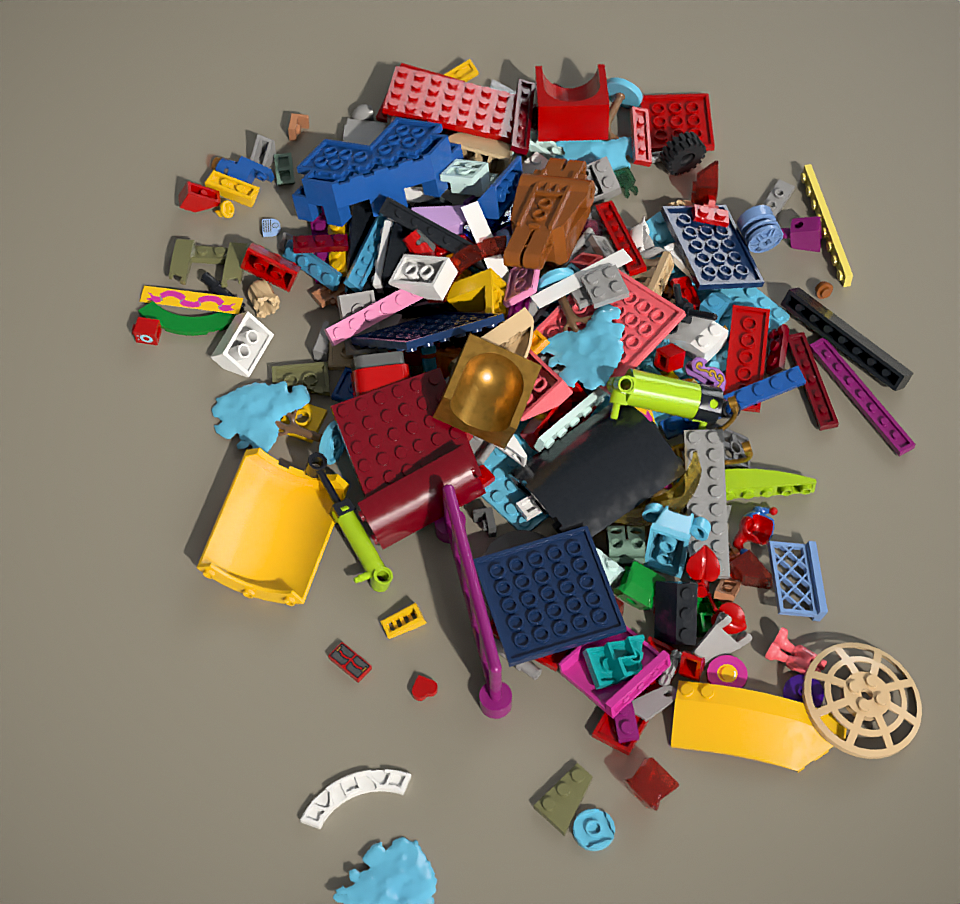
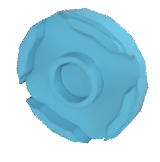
M586 809L579 813L574 821L572 830L574 839L585 850H603L614 839V821L608 813L599 811L600 809Z

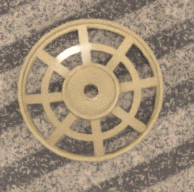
M861 643L836 644L819 653L808 666L804 675L802 698L811 723L826 741L844 753L865 759H881L900 752L915 737L922 717V704L918 689L907 670L884 651ZM842 648L867 650L874 653L873 659L862 656L849 657ZM835 651L841 660L834 664L827 674L815 671L819 662L829 653ZM881 658L886 659L895 666L904 676L905 680H899L889 668L881 663ZM853 662L871 664L870 671L859 672ZM846 665L851 673L846 680L834 676L837 670ZM879 668L888 674L893 682L885 684L877 676ZM812 678L824 681V697L827 705L815 709L811 694ZM831 684L841 687V699L833 701ZM910 687L916 703V718L906 711L907 699L904 688ZM891 691H899L901 707L891 702ZM861 692L867 693L870 700L864 699ZM845 707L855 717L853 724L845 719L838 709ZM887 710H890L897 714L898 717L887 727L882 715ZM832 713L841 725L850 730L846 741L831 732L820 717ZM903 719L913 725V728L904 740L893 745L890 733L897 729ZM863 720H875L879 729L861 728ZM858 734L867 737L882 736L885 749H864L854 746Z

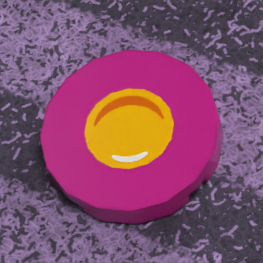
M721 655L714 658L709 664L706 673L709 684L742 689L748 678L747 668L744 663L737 657L730 655Z

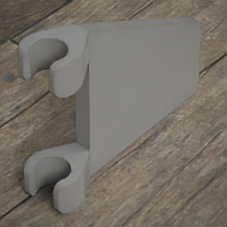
M725 612L718 614L714 625L691 652L705 657V666L709 665L714 658L728 655L752 640V636L745 630L738 633L735 641L722 629L732 621V618Z

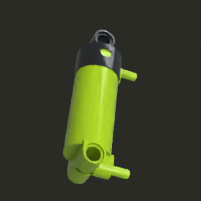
M632 368L628 369L625 376L611 377L607 382V389L611 393L609 403H613L611 419H618L620 405H629L687 418L690 421L699 422L698 430H706L707 424H715L719 417L729 419L733 415L732 411L729 414L726 412V406L729 402L723 398V390L720 387L689 382ZM737 402L738 407H739V411H738V415H739V414H740V411H741V407H740V404Z

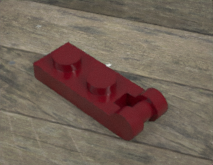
M782 324L778 329H773L768 333L770 345L766 373L770 376L784 370L789 339V327L786 324Z

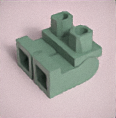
M608 526L606 529L608 557L617 562L621 567L623 563H630L631 567L634 561L640 564L645 563V526H627L626 538L624 526ZM613 531H619V532H621V533H620V534H613V533H611V532H613ZM633 531H638V532H641V533H640V534H633V533H631V532H633Z

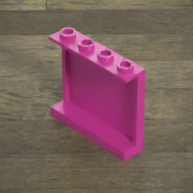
M627 626V632L575 647L574 651L564 656L559 663L561 675L612 718L671 666L670 655L663 650L659 653L644 640L642 643V670L628 681L596 689L583 651L587 648L602 647L608 642L623 641L629 636H636L637 634Z

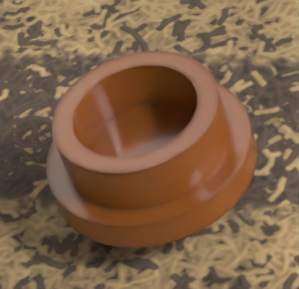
M826 281L818 283L815 287L816 296L820 299L829 297L833 291V286Z

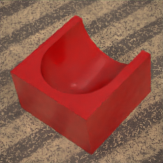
M598 64L597 71L592 79L586 84L575 88H562L552 84L545 77L542 66H535V107L538 142L608 140L610 104L605 64Z

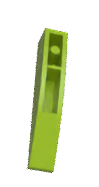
M725 469L727 501L736 498L751 499L762 496L767 498L774 495L810 494L815 491L817 483L814 478L775 470Z

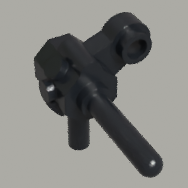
M680 284L673 285L675 299H670L669 302L684 310L686 314L680 322L690 324L692 317L712 321L717 320L718 316L715 313L694 309L692 303L682 298ZM678 324L669 334L677 332Z

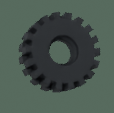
M686 131L684 134H678V137L674 136L671 142L668 141L666 143L667 146H663V151L660 152V160L671 175L678 176L679 173L683 175L686 171L687 173L691 172L690 169H695L696 165L702 162L701 159L705 157L704 154L707 150L696 133Z

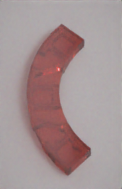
M506 235L483 239V242L473 246L472 244L468 245L454 254L450 260L458 273L443 301L427 299L428 302H447L453 283L464 270L484 258L504 254L507 243Z

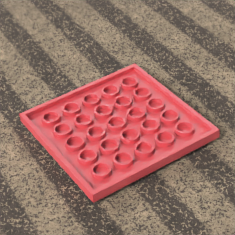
M620 270L619 272L627 286L630 297L609 304L621 310L620 318L613 319L612 322L625 325L622 338L620 339L623 342L624 353L618 363V367L614 369L609 379L616 376H625L628 369H635L686 316L684 310ZM571 295L567 296L573 312L578 317L591 316L598 309H594L593 305L579 309ZM559 305L536 328L547 339L563 332L567 320L561 306ZM576 322L580 330L586 327L585 323ZM607 383L604 387L602 385L598 386L600 389L611 395V393L607 389Z

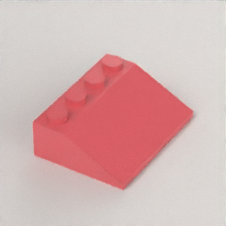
M531 349L527 359L542 366L521 421L559 406L573 393L564 380Z

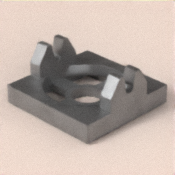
M725 429L723 431L724 460L738 459L739 454L742 455V458L746 457L741 443L748 441L749 438L732 430ZM732 444L736 446L738 452L733 450ZM725 448L732 454V458L726 455ZM750 460L744 463L725 465V469H751Z

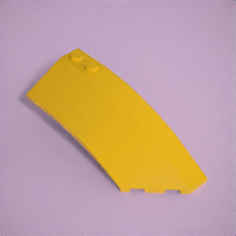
M688 681L678 682L671 738L672 748L732 755L798 771L799 773L805 768L804 766L813 760L816 761L833 747L811 723L804 703L742 688ZM832 713L820 717L831 732L840 739L846 740L847 729L834 718Z

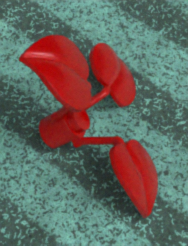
M703 545L688 559L686 564L688 575L698 584L697 597H708L713 610L716 612L711 617L712 625H714L718 614L725 612L732 618V621L722 629L727 634L740 633L747 628L743 609L734 602H725L717 609L711 597L709 582H713L719 577L720 563L715 553L707 545Z

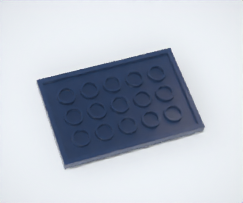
M693 205L662 206L660 212L697 290L763 287L765 282L729 210L728 227L693 221ZM717 205L719 209L728 210L726 205Z

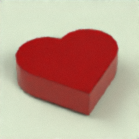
M418 675L412 688V697L417 701H422L426 697L435 696L438 692L437 683L434 680Z

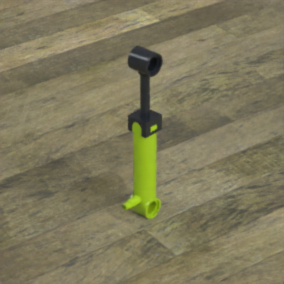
M318 452L312 453L308 458L305 471L311 478H319L334 503L329 514L334 523L339 524L366 571L354 577V583L357 584L370 579V585L373 590L385 592L393 579L392 571L385 566L356 516V508L350 498L341 501L325 474L327 466L325 455ZM377 577H382L385 581H380Z

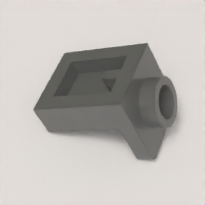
M480 507L477 510H473L474 523L483 522V529L488 531L489 538L497 537L493 508Z

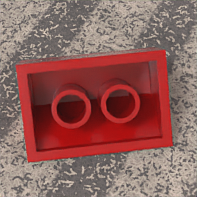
M252 243L246 251L240 268L290 292L302 267L282 258L279 254L266 250L261 245Z

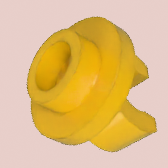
M229 200L223 201L219 205L220 210H215L218 217L231 218L234 214V206Z

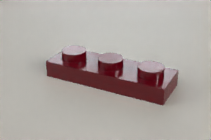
M347 234L293 236L294 254L348 251Z

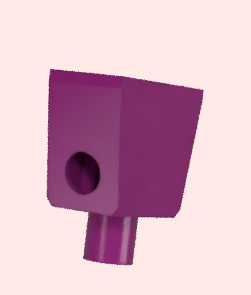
M821 216L793 218L790 228H781L783 239H790L791 248L813 252L821 251Z

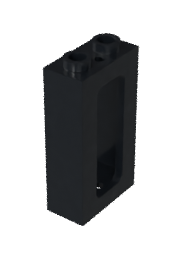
M393 224L383 271L384 297L399 290V288L389 285L388 282L402 256L409 252L402 240L412 232L398 224Z

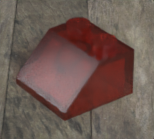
M718 161L712 162L697 173L696 181L692 182L691 202L694 204L702 205L708 195L715 196L717 201Z

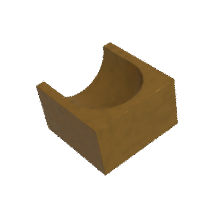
M470 334L456 360L433 418L505 449L517 430L542 365Z

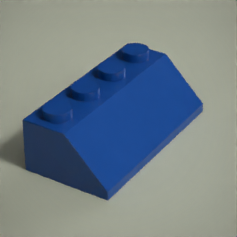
M517 156L477 200L485 218L499 219L515 200L519 179L523 173L521 156Z

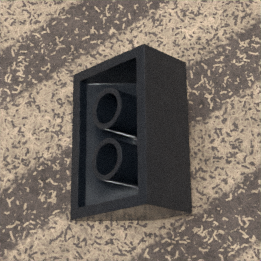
M655 581V639L668 644L696 645L697 582Z

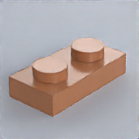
M721 579L713 598L718 599L722 603L734 602L740 590L741 582Z

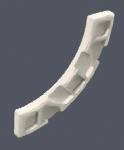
M385 769L365 770L347 775L327 786L317 798H314L300 821L301 823L321 829L325 820L338 806L355 796L377 791L404 795L411 779V774Z

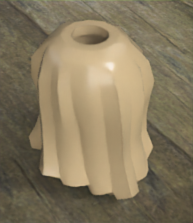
M256 280L250 284L248 296L256 311V317L265 318L271 313H276V310L280 307V299L275 295L272 286L265 280Z

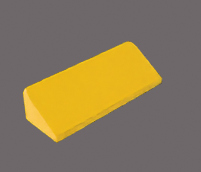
M215 170L212 171L205 181V187L220 192V196L250 208L253 207L260 190L257 186Z

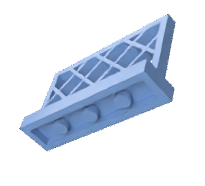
M769 541L767 546L778 614L812 617V621H820L828 613L816 542L808 541L806 544ZM774 548H779L785 554L780 557L775 553ZM800 550L801 558L798 559L791 551ZM786 556L795 562L793 567L783 560ZM778 564H781L788 571L785 575L777 569ZM797 565L804 570L803 577L794 570ZM789 573L798 580L795 585L786 578ZM781 581L790 588L787 593L780 587ZM799 583L807 588L806 594L796 587ZM792 591L801 598L798 603L789 596ZM784 599L793 606L792 609H785L783 607ZM804 600L810 606V611L805 610L799 604Z

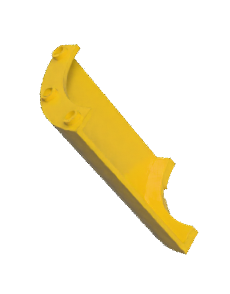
M261 448L248 449L244 453L196 568L203 572V576L213 579L228 588L238 591L247 598L255 597L289 606L304 604L335 524L329 514L334 503L319 478H311L306 475V471L291 466L287 469L279 465L277 459L264 452ZM326 474L340 500L343 501L350 484L339 474Z

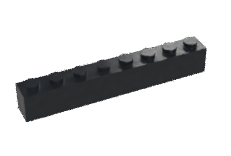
M801 288L788 290L780 304L892 390L898 391L905 388L914 374L912 371Z

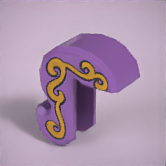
M696 357L686 363L685 372L687 375L703 384L720 387L724 392L726 379L720 369L706 367L707 360L702 357Z

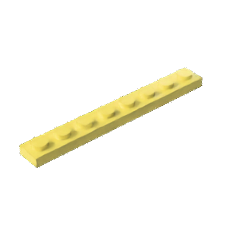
M811 164L804 165L801 181L806 185V194L811 199L812 210H815L816 216H821L822 237L826 239L827 251L832 255V264L836 266L837 278L839 281L841 280L843 287L851 286L853 274Z

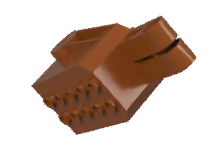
M550 158L546 167L542 170L535 169L533 174L522 173L511 215L513 234L503 255L505 266L542 270L543 266L558 267L568 263L590 215V207L595 197V183L593 180H587L586 161H567V159Z

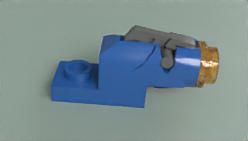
M243 156L240 157L238 162L223 157H215L211 164L212 170L252 184L256 177L261 181L266 180L271 183L275 178L270 168Z

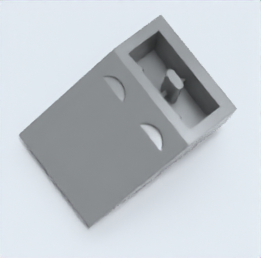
M607 156L587 164V180H593L595 183L593 204L622 194L621 187Z

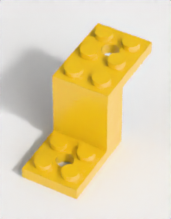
M453 254L447 255L446 257H449L458 271L446 294L448 303L452 304L457 311L480 312L485 310V313L504 314V320L506 321L509 307L506 308L503 305L507 283L491 268L471 276V271Z

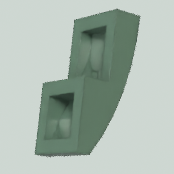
M275 154L277 185L295 184L292 154Z

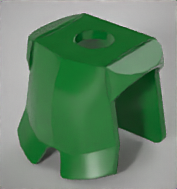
M634 561L631 567L625 566L620 586L614 589V594L639 610H651L653 607V597L655 596V581H666V579Z

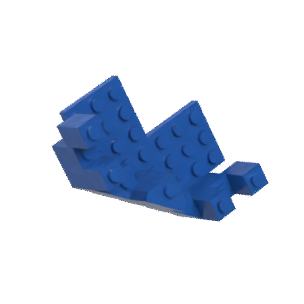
M398 117L370 145L324 139L296 167L299 174H305L301 179L303 186L301 185L292 194L298 219L313 222L322 213L321 206H323L327 224L343 227L352 217L349 205L369 200L372 214L374 217L380 216L378 213L387 196L408 207L404 189L421 183L424 195L440 197L448 189V183L441 181L440 174L455 159L464 160L461 144L450 143L448 135L440 134L443 130L440 123Z

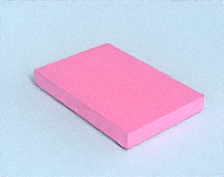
M524 267L510 269L503 305L508 308L535 294L541 270Z

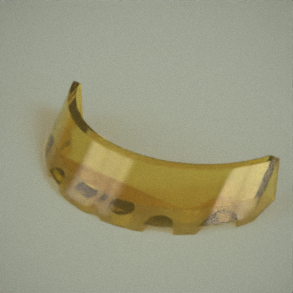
M693 450L691 463L686 473L675 486L657 497L645 500L615 522L631 526L652 525L651 522H647L642 517L645 507L650 503L661 504L664 508L669 506L668 510L676 513L683 509L694 495L701 478L702 468L698 450Z

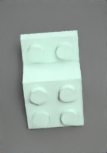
M455 159L440 174L441 181L450 183L452 193L474 195L475 197H480L498 177V174L489 173L488 162Z

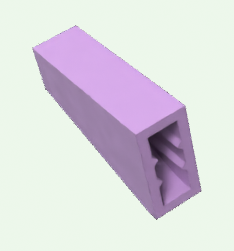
M466 205L412 207L413 211L457 235L471 232L461 207Z

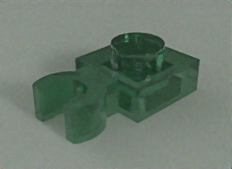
M629 166L615 170L614 174L621 188H624V196L629 198V191H632L636 196L638 188L634 185L636 180Z

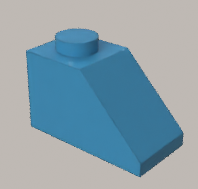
M713 292L700 304L699 310L717 314L718 318L715 320L717 323L736 302L722 292Z

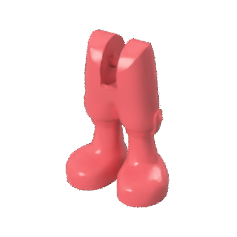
M782 627L768 649L765 658L770 661L778 660L784 662L789 669L805 675L808 666L817 654L802 645H793L787 638L788 630ZM781 650L786 651V652L792 654V656H789V655L785 654V653L782 652ZM822 659L815 671L821 672V670H824L827 661Z

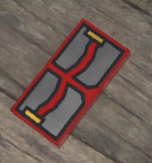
M343 642L328 655V658L358 683L372 670V666Z

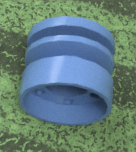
M758 205L746 210L737 220V226L749 250L753 253L769 251L783 239V232L771 208L766 205Z

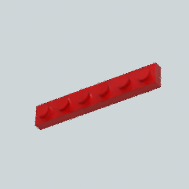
M613 201L595 205L596 212L616 251L624 249L632 258V261L624 265L628 275L631 277L646 272V264Z

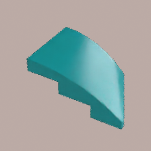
M644 635L629 636L623 641L608 642L602 647L587 648L583 651L596 689L628 681L642 670L641 660L643 659L642 643L645 639Z

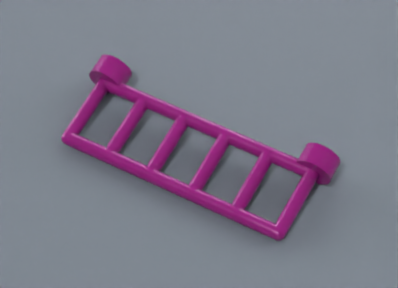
M447 484L443 487L444 516L434 521L435 534L440 541L451 546L486 684L482 686L479 693L480 709L487 717L499 719L506 716L512 708V691L506 683L502 682V666L466 534V518L459 508L454 487L451 484Z

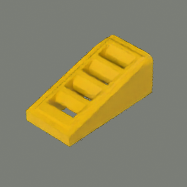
M416 602L380 621L388 639L427 623ZM415 613L417 618L413 619L412 614ZM404 617H408L410 622L406 623ZM399 619L402 623L401 627H399L397 623V620ZM389 623H393L395 630H391Z

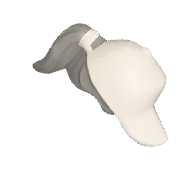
M643 216L641 223L630 230V236L641 257L650 259L663 254L665 250L655 247L649 236V228L645 221V216Z

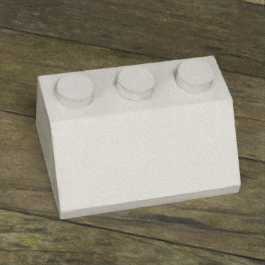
M248 311L238 314L234 317L211 358L225 370L244 377H250L274 334Z

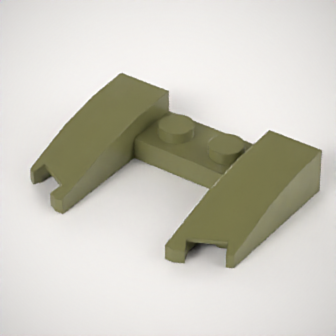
M176 239L169 279H172L175 274L181 277L180 284L186 285L192 263L224 265L221 286L228 287L227 280L236 278L238 283L241 284L244 270L240 267L248 249V243L230 242L229 248L195 246L194 240Z

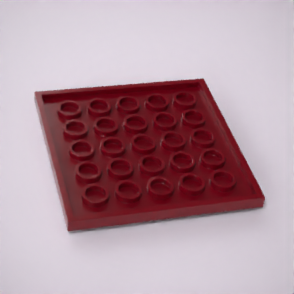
M440 367L330 407L365 498L462 446L477 476H482L466 433L433 418L446 387Z

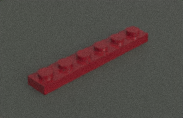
M523 79L518 80L516 87L510 151L527 155L529 151L535 83Z
M805 333L789 335L788 348L795 366H799L806 380L803 388L819 431L838 427V419Z

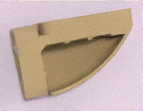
M523 308L482 336L481 339L527 359L533 338V317L526 308ZM458 357L452 360L448 366L450 375Z

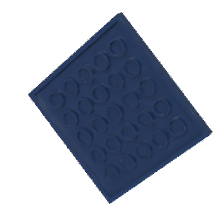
M445 310L438 314L427 315L351 337L352 345H359L360 348H378V350L387 348V350L396 349V351L406 350V352H413L419 346L430 347L436 341L447 342L452 336L459 338L466 336V332L469 331L471 333L480 332L486 326L487 328L497 327L498 323L505 321L504 314Z
M588 526L473 559L477 576L509 667L627 632L625 622Z

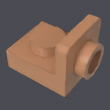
M291 114L288 128L289 141L297 140V135L301 134V128L309 129L308 115Z

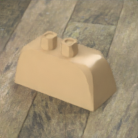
M462 132L448 137L450 143L461 144L464 160L488 162L489 173L498 174L499 176L511 163L513 151H510V146L503 141Z

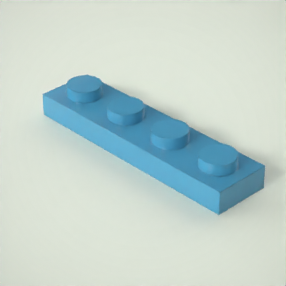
M288 240L283 257L302 267L303 271L330 290L337 291L343 274L313 253L294 254L293 240Z

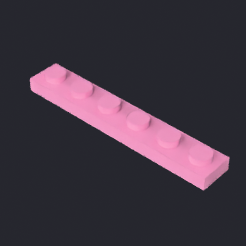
M399 289L324 329L331 345L335 346L419 301L423 297Z

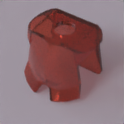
M653 757L645 758L634 776L624 779L626 788L646 808L653 811L658 810L661 799L679 786V783Z

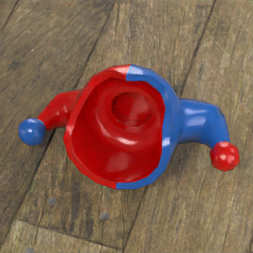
M755 506L751 512L741 518L739 531L733 540V546L740 551L741 556L745 557L748 555V550L743 547L745 543L750 541L764 545L770 540L775 524L774 520L766 514L776 515L778 513L776 507Z

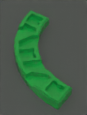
M154 301L138 310L143 318L160 320L161 328L165 329V331L188 336L207 335L209 332L226 330L237 315L218 312L201 317L180 316L162 309Z

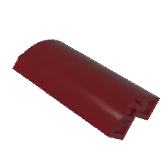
M462 446L357 503L361 509L357 511L363 522L367 520L373 531V534L370 536L375 545L380 544L384 550L444 516L443 487L447 484H451L454 487L459 508L486 493Z

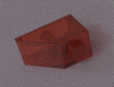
M750 549L731 561L730 576L734 580L741 582V585L771 589L773 587L772 574Z

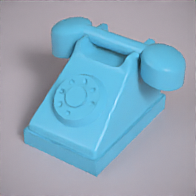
M650 503L645 507L642 514L644 520L652 523L643 566L681 578L691 534L697 540L705 541L710 534L711 524L703 517L694 518L693 513L690 516L668 510L669 506L664 508L661 504Z

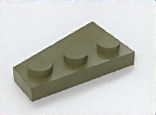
M328 362L272 366L273 384L285 381L287 389H292L293 386L304 385L309 393L330 396Z
M577 763L534 805V809L565 836L592 782L593 776Z

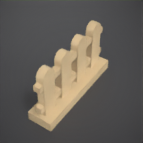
M663 251L662 256L655 259H643L647 271L631 276V278L662 296L674 268L670 251Z

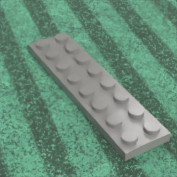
M723 429L684 430L687 516L693 513L694 518L703 517L711 524V531L707 540H697L691 534L688 547L689 558L703 545H707L715 553L720 563V574L717 579H730Z

